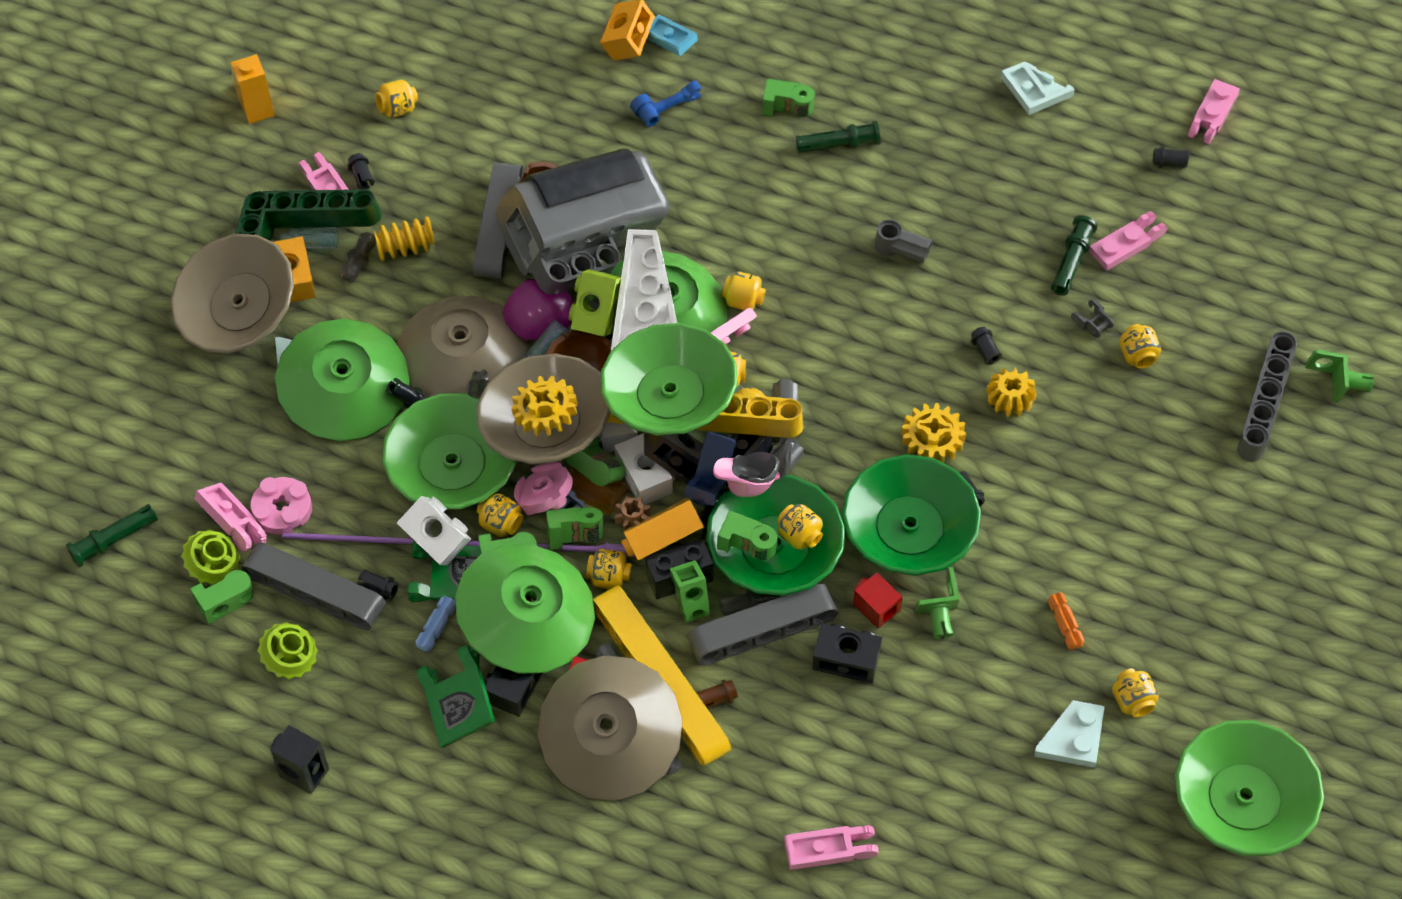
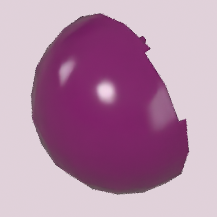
M531 278L521 283L512 292L505 303L502 314L508 327L521 338L527 341L529 339L550 341L560 337L561 332L572 324V321L569 320V312L574 302L567 291L553 295L544 293L539 288L535 278Z

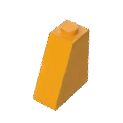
M257 54L230 62L233 86L248 123L251 124L275 116L266 76Z
M685 498L623 531L626 538L621 540L629 557L635 555L636 559L640 560L704 526L690 499Z

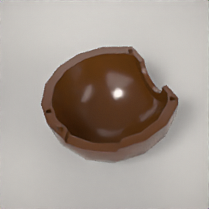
M571 330L563 332L560 337L555 339L546 351V354L556 353L580 358L601 373L611 351L612 343L603 336Z

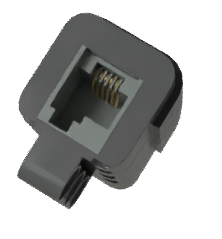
M623 148L528 175L522 183L512 185L496 208L495 217L520 272L524 276L532 274L539 288L544 293L553 295L574 289L578 275H582V271L590 269L611 274L620 261L618 248L626 246L628 229L656 230L667 216L670 205L647 157L639 151H630Z

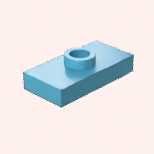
M657 15L654 18L647 36L649 41L679 56L698 41L695 32L661 15Z

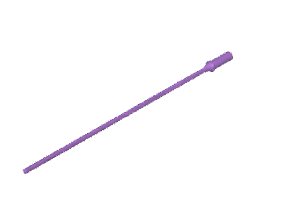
M283 533L282 536L283 539L412 544L414 541L413 538ZM469 541L466 546H480L479 541ZM608 542L598 546L562 545V549L553 550L596 552L599 549L622 551L626 554V557H629L623 544H608ZM537 544L538 547L550 550L549 544Z

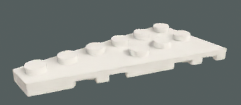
M628 229L611 350L629 334L656 324L677 323L660 240L656 230Z

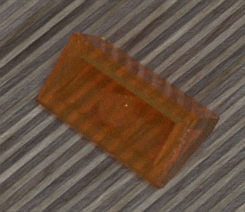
M574 467L568 469L573 478L571 490L576 493L577 499L583 500L588 505L599 509L607 515H610L615 510V505L619 504L629 491L630 487L620 481L605 486H598Z

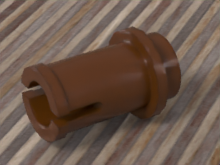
M723 679L719 685L696 692L707 709L727 701L731 704L733 699L738 698L732 680L726 682Z

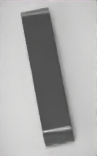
M497 162L493 164L474 255V277L503 279L509 248L496 222L495 212L508 189L512 185L519 183L523 174L522 165Z
M1279 331L1273 334L1264 358L1237 448L1239 456L1246 461L1254 462L1261 459L1269 441L1297 347L1296 338L1286 331Z
M258 542L241 567V570L246 572L251 580L364 630L372 628L386 605V601L376 592L265 543Z
M817 584L811 589L782 596L699 625L690 630L686 637L698 664L709 665L820 626L822 623H828L838 615V610L826 585Z

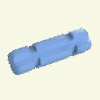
M447 596L440 598L436 605L438 608L433 610L423 627L424 632H421L416 640V647L425 652L432 650L436 643L434 640L439 638L449 621L448 616H451L456 609L454 599Z

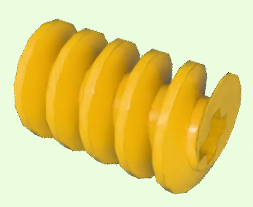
M428 216L424 218L422 226L418 219L415 218L411 228L407 221L404 220L400 230L395 223H391L389 232L384 225H380L379 234L374 230L381 261H385L386 252H389L392 259H396L397 250H400L402 255L407 257L408 248H411L413 253L418 255L419 246H422L426 253H429L431 244L435 246L432 226Z

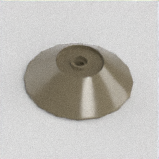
M232 234L211 241L189 258L176 277L170 300L174 325L186 342L204 352L230 354L254 346L275 330L289 309L294 288L290 261L277 244L259 235Z
M450 296L426 305L409 319L398 339V347L406 358L410 379L409 385L412 388L418 387L421 389L425 398L440 393H467L480 398L487 383L505 367L527 358V340L516 335L508 327L502 314L504 306L500 303L479 296Z
M556 353L529 356L505 367L487 383L477 403V428L487 446L506 459L528 464L561 461L583 451L602 433L611 412L601 395V373L580 358ZM539 376H542L544 381H548L550 376H554L556 383L564 379L566 386L571 385L573 387L578 406H576L577 415L570 416L572 423L570 425L563 423L561 425V432L555 428L551 429L550 436H547L545 431H541L538 436H535L533 429L525 433L522 425L517 426L511 410V406L514 405L512 396H519L517 388L523 387L526 389L528 387L527 381L531 380L533 383H537Z
M604 655L576 664L555 681L541 706L538 738L545 763L563 785L586 798L618 801L645 792L667 773L680 748L682 717L675 693L657 671L633 658ZM605 720L612 721V728L608 731L602 729V723Z

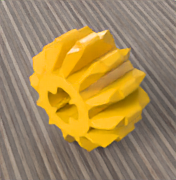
M1003 367L1000 374L994 373L986 389L988 404L995 406L994 410L996 413L1005 411L1007 418L1011 412L1020 417L1023 410L1029 411L1037 395L1034 379H1028L1027 371L1019 374L1016 367L1012 372H1008Z

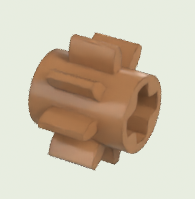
M626 496L622 504L615 505L617 513L614 516L615 525L622 524L623 531L644 521L651 514L650 505L643 506L642 497L629 498Z

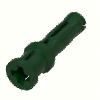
M877 120L866 125L855 126L854 124H849L847 129L796 136L798 154L849 145L850 148L854 149L862 144L875 143V145H880L881 143Z
M1078 215L1072 222L1074 227L1071 234L1065 240L1066 251L1051 285V290H1054V293L1057 295L1065 296L1068 294L1081 257L1084 253L1088 252L1090 238L1098 228L1097 222L1088 216Z
M147 504L100 531L97 529L89 531L88 536L73 544L71 542L67 543L66 548L74 563L80 568L83 566L84 561L97 554H105L109 546L158 521L157 515L153 508L151 509V505Z

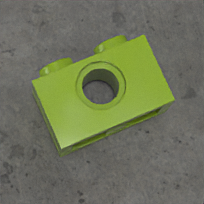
M590 269L583 271L582 275H578L575 282V292H578L576 304H572L569 312V320L572 321L571 329L603 337L611 334L619 296L620 276ZM590 295H595L599 299L600 305L597 310L592 309L588 304Z

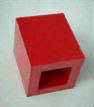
M875 573L869 579L867 577L863 578L855 586L853 605L877 629L901 611L902 596L878 573Z

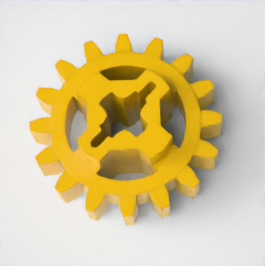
M539 376L537 383L528 380V387L526 389L518 387L519 396H512L514 405L511 406V410L517 426L522 425L525 433L533 429L535 436H538L541 431H545L547 436H550L551 429L554 428L561 432V425L563 423L570 425L572 423L570 416L577 415L576 406H578L573 387L571 385L566 386L564 379L556 383L554 376H550L548 381H544L543 377Z
M935 403L934 409H930L927 404H923V411L913 408L912 416L906 415L901 435H903L902 444L908 445L907 453L913 454L916 452L917 456L935 458L944 463L945 456L952 460L955 459L956 451H962L966 438V432H964L965 422H959L960 414L955 413L951 415L949 406L944 410H940L939 403Z

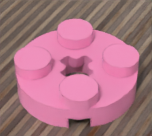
M549 462L536 465L531 469L532 475L527 479L522 476L517 482L514 489V497L526 515H533L551 508L553 510L562 508L567 502L566 496L572 488L573 478L566 467H563L560 462Z
M268 477L261 481L260 487L254 492L251 499V511L256 518V522L264 531L275 535H283V533L293 532V528L300 524L303 526L309 520L312 513V501L306 484L289 477ZM280 501H286L289 506H283L282 510H277L275 504Z

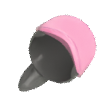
M794 442L782 444L776 455L767 452H755L746 456L737 455L735 458H721L715 463L713 474L716 478L727 481L730 491L738 497L761 495L772 485L774 480L781 479L788 473L791 466Z

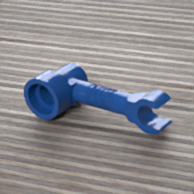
M692 81L682 88L680 92L657 103L652 102L647 94H641L632 100L630 108L637 117L643 120L647 127H651L660 120L658 114L684 101L689 102L700 98L702 95L699 91L702 88L697 81Z

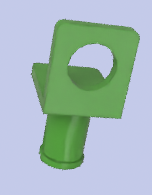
M1314 350L1305 363L1306 369L1332 373L1333 400L1335 402H1339L1349 388L1365 392H1371L1373 388L1374 375L1350 371L1348 368V357L1345 354ZM1322 358L1332 360L1328 364L1316 363L1318 359Z
M948 567L945 575L949 596L919 600L915 607L916 614H930L934 639H941V635H944V639L953 636L948 610L956 609L960 600L953 567Z

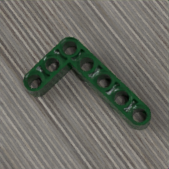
M366 189L256 191L249 194L244 200L235 234L259 235L271 241L274 228L369 227L381 220L382 211L374 194Z

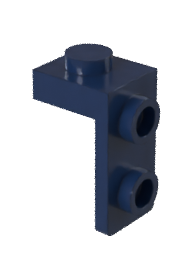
M711 431L706 434L696 474L686 486L685 497L691 498L694 503L702 506H713L720 498L725 480L716 478L713 474V468L719 459L732 458L736 444L734 439Z

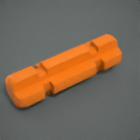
M1058 592L1049 596L1048 604L1051 611L1055 612L1053 614L1062 636L1066 637L1064 640L1070 650H1074L1083 646L1084 638L1081 631L1077 630L1079 628L1070 606L1066 605L1068 602L1062 592Z

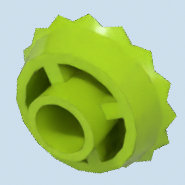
M211 529L198 531L195 535L189 536L188 542L183 545L184 551L181 555V558L184 560L183 567L189 570L190 577L197 578L200 583L207 582L213 585L224 580L229 572L239 569L238 562L241 557L238 553V547L234 545L232 538L224 535L222 532H215Z
M287 622L274 624L272 628L265 630L264 636L259 639L260 646L257 651L261 655L260 662L265 664L267 671L274 672L277 677L284 676L288 679L294 676L302 677L305 672L311 671L312 665L316 663L318 650L315 646V639L298 624L293 625Z

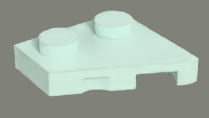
M1026 61L1007 68L1001 73V79L1028 115L1074 96L1075 89L1072 86L1067 85L1066 88L1053 81L1054 76L1039 71L1035 66Z
M1073 700L1036 746L1034 757L1095 768L1104 706Z

